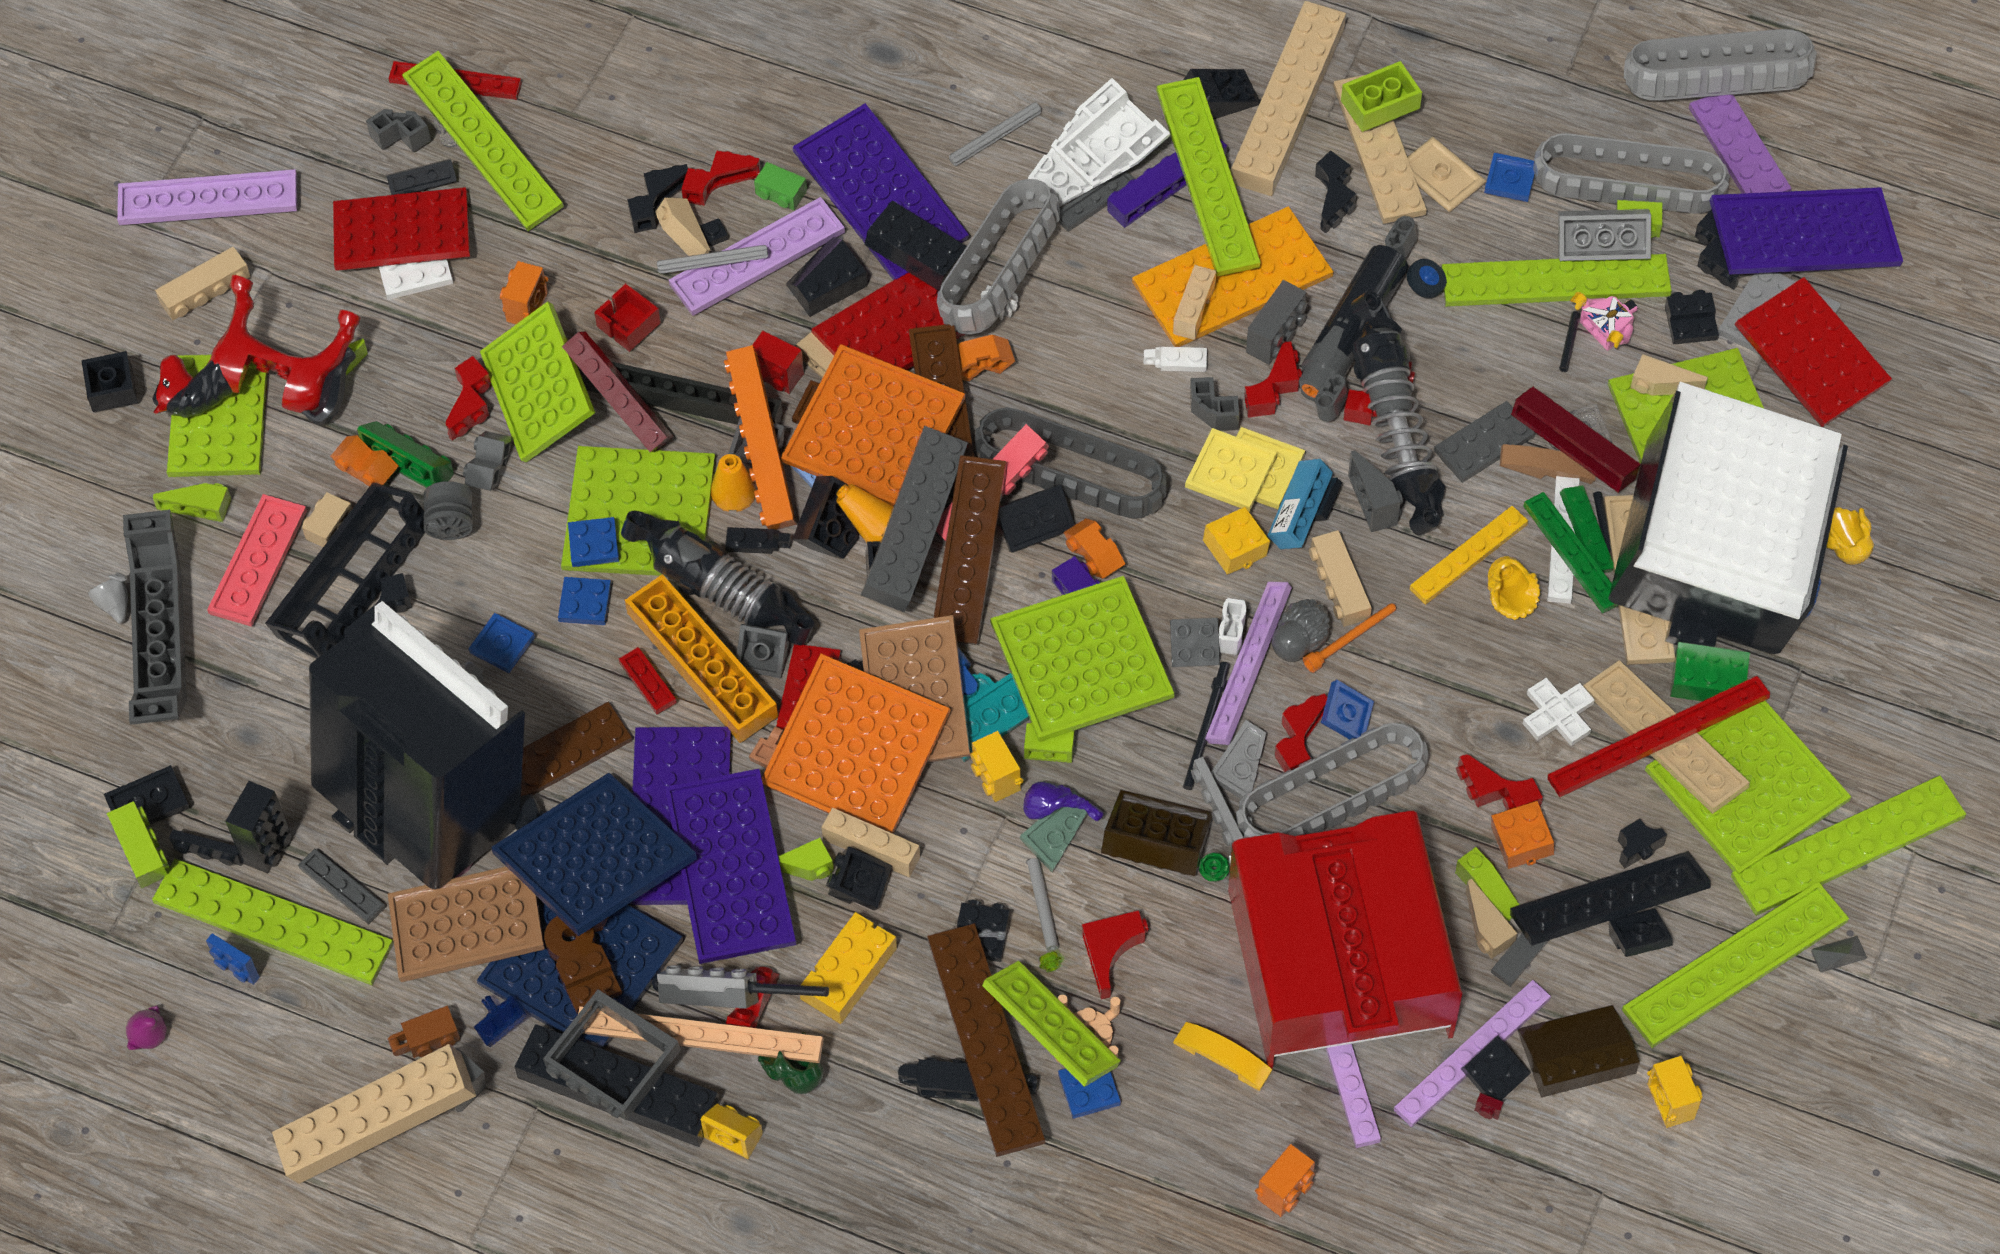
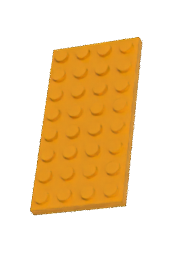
M1289 206L1248 224L1260 260V268L1216 277L1215 288L1209 304L1205 303L1202 322L1195 340L1261 310L1282 280L1305 290L1333 277V270ZM1206 244L1132 277V283L1174 347H1181L1194 341L1173 334V324L1194 265L1214 270Z

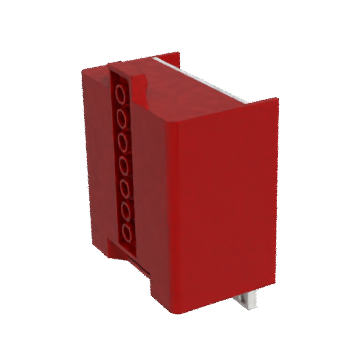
M1416 811L1371 817L1353 827L1299 836L1278 832L1242 838L1232 843L1231 856H1229L1230 875L1228 892L1266 1063L1271 1069L1273 1068L1275 1056L1446 1028L1448 1039L1453 1038L1462 990Z

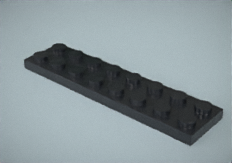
M1689 851L1512 907L1510 908V916L1530 945L1533 946L1711 888V880Z

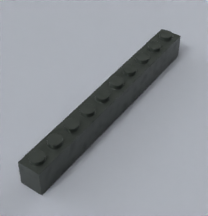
M612 362L646 404L738 425L740 416L737 417L734 408L737 398L736 394L732 395L729 388ZM578 367L586 390L600 393ZM767 397L773 423L780 424L783 416L781 400Z

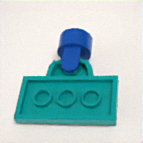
M958 647L970 752L972 753L973 742L996 731L1003 737L1030 718L1011 673L996 683L982 673L970 674L968 669L971 663ZM971 756L961 757L964 762L971 758Z

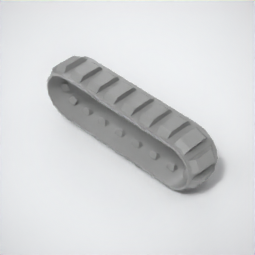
M1792 29L1652 39L1640 42L1627 54L1624 78L1631 92L1646 100H1670L1791 90L1801 87L1813 76L1817 52L1814 50L1815 46L1807 35Z
M1570 133L1556 134L1541 142L1535 151L1533 165L1536 182L1546 192L1558 197L1617 204V200L1662 202V210L1691 214L1710 211L1712 209L1709 201L1711 195L1727 194L1730 178L1728 169L1722 160L1708 151ZM1555 157H1568L1695 173L1708 177L1716 186L1709 190H1693L1566 174L1553 170L1547 165L1546 161Z
M1025 179L1009 185L1002 192L942 283L937 295L939 313L943 318L944 324L954 325L956 332L960 334L980 333L988 329L997 320L1055 230L1056 224L1060 220V207L1054 190L1047 186L1046 183L1037 179ZM1042 208L987 294L973 304L956 305L1011 219L1023 210Z
M1389 723L1383 724V726L1376 729L1372 728L1362 733L1360 737L1352 738L1340 744V747L1330 749L1320 754L1318 758L1310 759L1300 764L1298 768L1290 769L1278 775V778L1258 785L1252 792L1248 791L1239 801V810L1236 811V824L1243 838L1272 834L1263 833L1252 826V817H1247L1248 814L1253 813L1258 807L1380 746L1399 744L1408 748L1411 751L1412 759H1416L1417 762L1410 764L1405 770L1279 833L1299 836L1323 832L1328 827L1333 828L1345 822L1346 818L1350 816L1355 817L1365 812L1366 808L1370 806L1375 807L1385 802L1388 797L1392 795L1397 796L1407 791L1411 784L1416 785L1424 775L1425 766L1427 765L1428 750L1426 742L1422 741L1420 733L1409 725Z

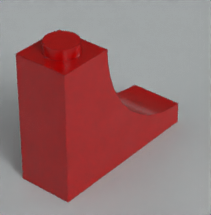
M1139 910L1082 924V937L1101 1000L1111 997L1109 978L1118 958L1133 946L1145 942V933L1148 932V925L1145 918L1141 919Z

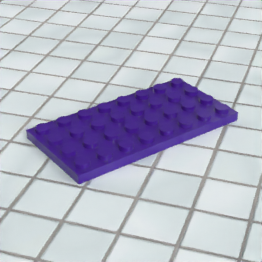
M866 103L793 146L795 155L864 243L868 229L892 200L961 243L969 238L967 231ZM869 248L893 280L909 273Z
M1881 187L1711 195L1709 200L1730 275L1901 266L1903 263Z
M635 727L632 794L673 831L664 787L730 774L731 731L728 727ZM681 870L628 905H687Z
M760 769L665 786L673 832L696 852L697 857L695 861L681 869V875L699 964L796 945Z

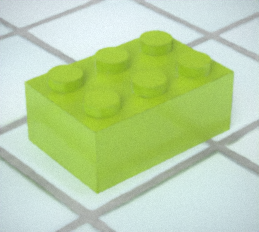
M1401 61L1342 84L1341 102L1362 132L1418 110L1421 106L1422 91Z
M133 801L108 812L107 816L141 889L162 880L167 875L166 869L170 867L162 849L156 850L160 845L152 828L146 829L150 824L142 806L137 808Z

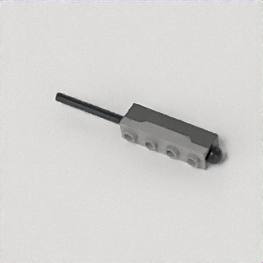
M680 965L667 966L666 970L658 973L652 980L653 989L659 994V1003L748 1008L758 1002V993L825 997L829 995L828 987L757 983L756 973H746V969H735L729 972L725 971L724 968L703 970V967L694 966L688 969H681Z

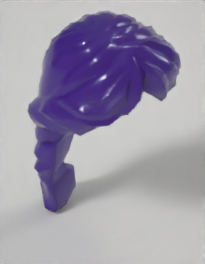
M1045 781L1033 784L1026 792L1023 803L1024 813L1029 819H1042L1061 807L1084 809L1089 817L1095 821H1099L1104 815L1099 808L1093 806L1088 800L1073 794L1070 788Z

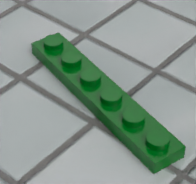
M1542 492L1524 501L1523 507L1601 613L1603 614L1618 606L1609 600L1612 583L1547 495Z

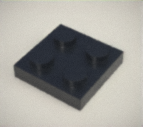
M1498 1035L1460 1068L1482 1094L1500 1101L1531 1074Z

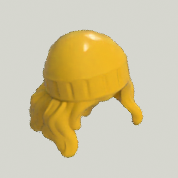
M1835 507L1826 548L1834 550L1837 557L1846 564L1857 565L1864 562L1870 557L1874 549V543L1870 536L1871 522L1866 517L1863 508L1859 509V513L1856 510L1849 511L1841 507Z
M1500 557L1492 563L1488 571V590L1490 591V600L1494 609L1506 616V618L1517 620L1519 617L1526 618L1527 615L1534 613V609L1537 608V603L1540 601L1538 598L1540 596V586L1537 583L1536 573L1528 572L1513 557Z

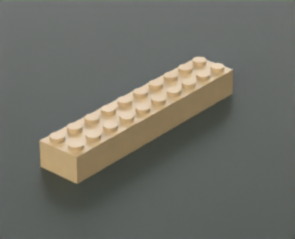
M1304 1L1231 168V175L1236 186L1273 196L1345 29V12Z

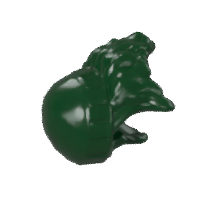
M781 1051L778 1052L777 1058L758 1056V1062H760L768 1077L772 1080H781L789 1090L796 1094L810 1093L821 1083L824 1069L820 1063L785 1059Z

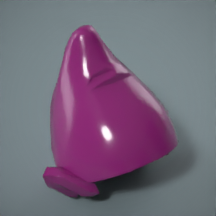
M158 1005L137 1011L128 1020L126 1036L128 1039L127 1048L129 1050L153 1049L165 1040L167 1027L164 1019L160 1016Z

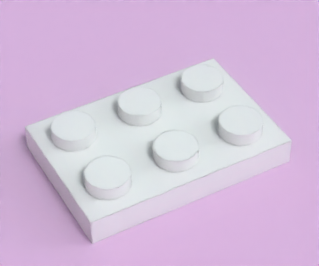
M447 259L379 266L387 300L453 284Z

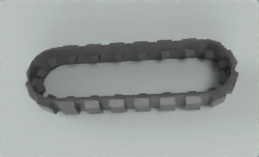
M1008 407L989 412L980 420V427L976 428V452L980 453V458L993 459L1001 451L989 445L990 435L1002 430L1019 432L1027 424L1045 442L1144 476L1152 481L1153 491L1143 496H1128L1037 463L1031 466L1032 470L1025 478L1020 477V481L1034 484L1043 489L1060 484L1065 497L1101 508L1115 515L1133 519L1153 514L1162 506V499L1166 497V474L1162 473V465L1152 457L1136 450L1128 449L1119 444L1080 432L1034 414Z

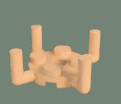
M1059 995L1058 1000L1068 1008L1067 996ZM1112 997L1110 1009L1105 1014L1092 1008H1085L1073 1013L1118 1058V1048L1110 1046L1113 1036L1110 1022L1120 1013V999Z

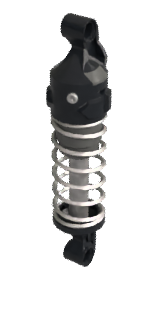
M1367 290L1351 303V309L1355 316L1365 321L1361 334L1352 344V352L1355 359L1354 373L1362 383L1361 385L1365 387L1363 392L1369 394L1371 402L1367 408L1375 410L1376 415L1379 416L1373 420L1372 424L1375 426L1389 425L1390 431L1380 434L1376 440L1381 443L1394 442L1395 447L1385 450L1381 457L1384 459L1398 457L1399 464L1387 468L1385 473L1392 475L1389 480L1393 482L1396 491L1399 490L1402 497L1415 506L1409 526L1413 533L1421 536L1438 526L1440 518L1443 516L1441 501L1445 486L1439 479L1436 466L1427 462L1432 455V450L1423 445L1427 439V433L1418 429L1423 422V417L1418 413H1414L1419 401L1411 397L1414 384L1408 381L1407 378L1410 374L1408 364L1410 354L1408 349L1403 346L1401 338L1402 328L1390 317L1388 309L1385 307L1380 296L1373 290ZM1414 416L1419 421L1417 425L1409 428L1406 417ZM1413 432L1423 435V439L1417 444H1413L1411 437ZM1424 449L1427 451V456L1418 461L1415 450Z

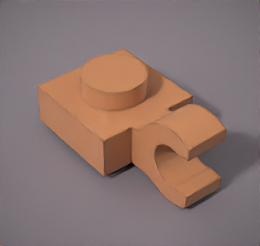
M775 726L767 740L760 738L749 755L750 761L767 768L784 730Z

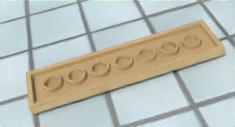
M1362 76L1334 81L1333 87L1383 224L1395 222L1402 216L1414 218L1426 215L1427 209L1394 120L1362 132L1341 102L1342 84Z
M1633 495L1604 497L1611 558L1614 566L1613 573H1615ZM1618 605L1626 664L1674 662L1673 644L1665 642L1669 621Z
M1620 660L1583 685L1594 698V702L1629 735L1676 714ZM1698 733L1651 754L1712 814L1749 788L1750 782Z

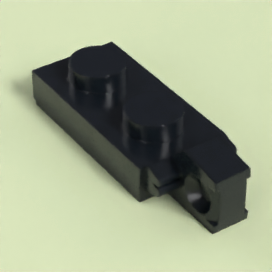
M727 527L725 545L727 552L772 554L773 551H778V548L790 549L791 536L789 533H781L779 530Z

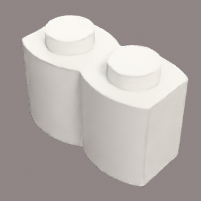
M1227 598L1224 602L1222 622L1219 628L1220 653L1237 655L1241 649L1246 617V604L1244 600Z

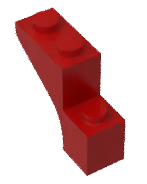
M717 150L710 172L703 169L688 168L681 189L683 199H688V202L691 204L705 206L707 198L715 189L757 178L761 172L760 159L751 155L745 156L734 154L730 151L723 152Z
M1291 341L1282 344L1272 370L1264 381L1256 385L1245 386L1244 401L1248 418L1274 415L1276 405H1279L1278 394L1298 392L1299 379L1302 372L1301 369L1296 367L1298 353L1297 350H1293Z
M471 356L454 368L457 380L463 388L445 422L448 436L452 441L457 437L465 435L469 429L476 424H481L489 416L487 404L478 394L486 392L492 386L489 373L474 356Z
M1409 362L1410 374L1407 378L1408 381L1413 383L1415 372L1411 371L1412 362ZM1349 389L1344 409V421L1371 425L1372 417L1377 418L1375 410L1367 408L1371 402L1368 393Z
M1325 693L1319 696L1313 695L1304 703L1298 706L1292 705L1282 713L1281 724L1290 739L1284 738L1275 746V758L1284 772L1290 769L1294 770L1300 764L1311 759L1306 751L1305 742L1322 719L1327 701Z
M1470 755L1459 757L1458 766L1456 767L1460 780L1465 781L1468 797L1471 801H1475L1477 807L1503 798L1506 810L1538 801L1541 808L1543 797L1533 778L1523 781H1509L1500 777Z
M756 967L751 972L756 973L757 983L777 984L779 974L773 972L768 967ZM758 993V1002L748 1008H735L727 1016L726 1025L756 1028L771 994Z

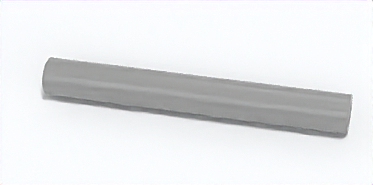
M1033 858L1027 861L1046 950L1053 951L1058 949L1057 938L1039 859Z

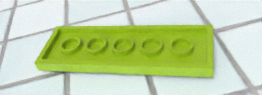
M1019 960L985 979L982 986L1084 1087L1118 1067L1120 1060Z

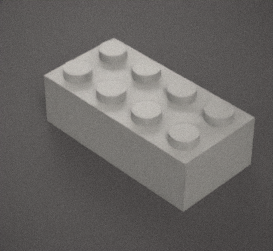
M1649 209L1558 211L1559 260L1651 259V213Z

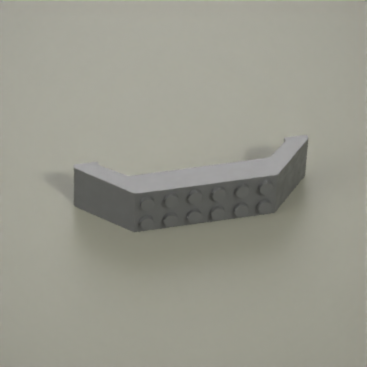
M170 510L123 515V532L130 567L134 694L131 701H129V723L133 725L179 719L187 702L183 584L172 514Z

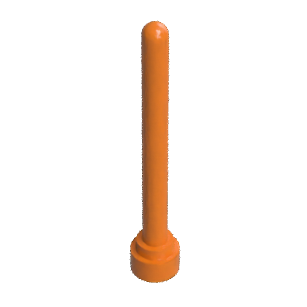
M1393 603L1388 604L1320 652H1310L1304 656L1303 663L1310 672L1315 673L1322 668L1326 658L1395 612L1396 605Z

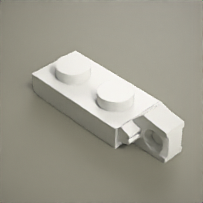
M1156 347V349L1144 350L1143 362L1144 365H1155V367L1161 368V371L1205 372L1207 348Z

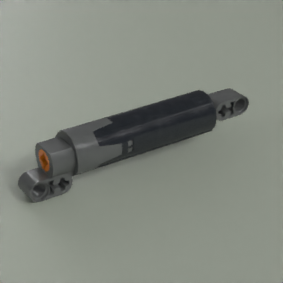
M1402 216L1395 221L1385 238V245L1373 246L1369 250L1302 363L1304 372L1299 379L1301 394L1315 402L1318 417L1322 421H1332L1335 419L1348 396L1344 377L1355 360L1352 344L1365 326V321L1355 316L1352 312L1351 303L1367 290H1373L1380 296L1385 307L1387 306L1408 270V263L1405 258L1417 240L1415 221L1410 216Z

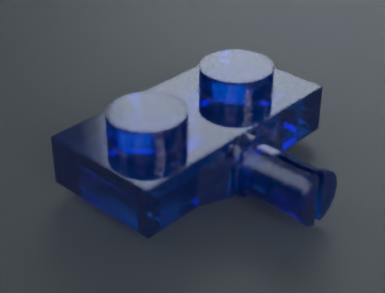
M512 995L497 1006L491 996L484 997L485 999H482L481 1002L488 1010V1013L474 1028L486 1046H493L528 1016L517 999Z

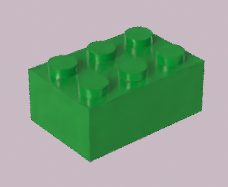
M1678 642L1673 665L1670 697L1704 701L1747 681L1750 652Z

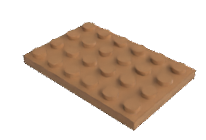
M950 615L859 629L864 672L950 708L951 711L927 763L970 756L954 616Z
M507 867L454 878L440 889H431L423 885L388 893L397 971L400 982L545 949L537 896Z

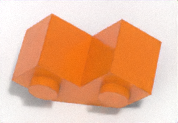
M993 334L957 344L962 380L971 381L984 369L1001 374L1015 362L1008 339Z
M358 435L347 436L330 456L335 461L338 469L359 479L367 486H370L372 483L384 485L398 468L397 463L384 450L372 451Z
M1085 518L1064 532L1067 539L1065 542L1071 552L1084 556L1087 562L1085 565L1092 576L1103 579L1124 566L1125 562L1112 539L1106 540L1102 536L1100 525L1096 521Z

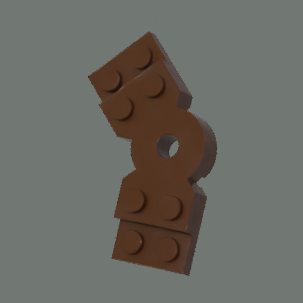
M558 916L549 922L545 930L544 938L548 953L553 960L557 961L558 975L576 1014L579 1012V1007H584L597 990H600L612 999L622 995L621 988L602 946L595 944L594 933L604 929L608 917L580 936L576 935ZM567 937H576L573 941H565Z

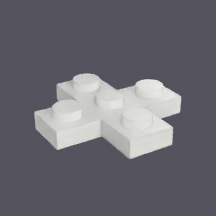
M1545 678L1527 690V695L1539 709L1524 718L1522 724L1537 741L1555 729L1559 731L1571 746L1590 734L1591 729L1578 714L1592 706L1595 700L1581 683H1578L1561 695L1550 681Z

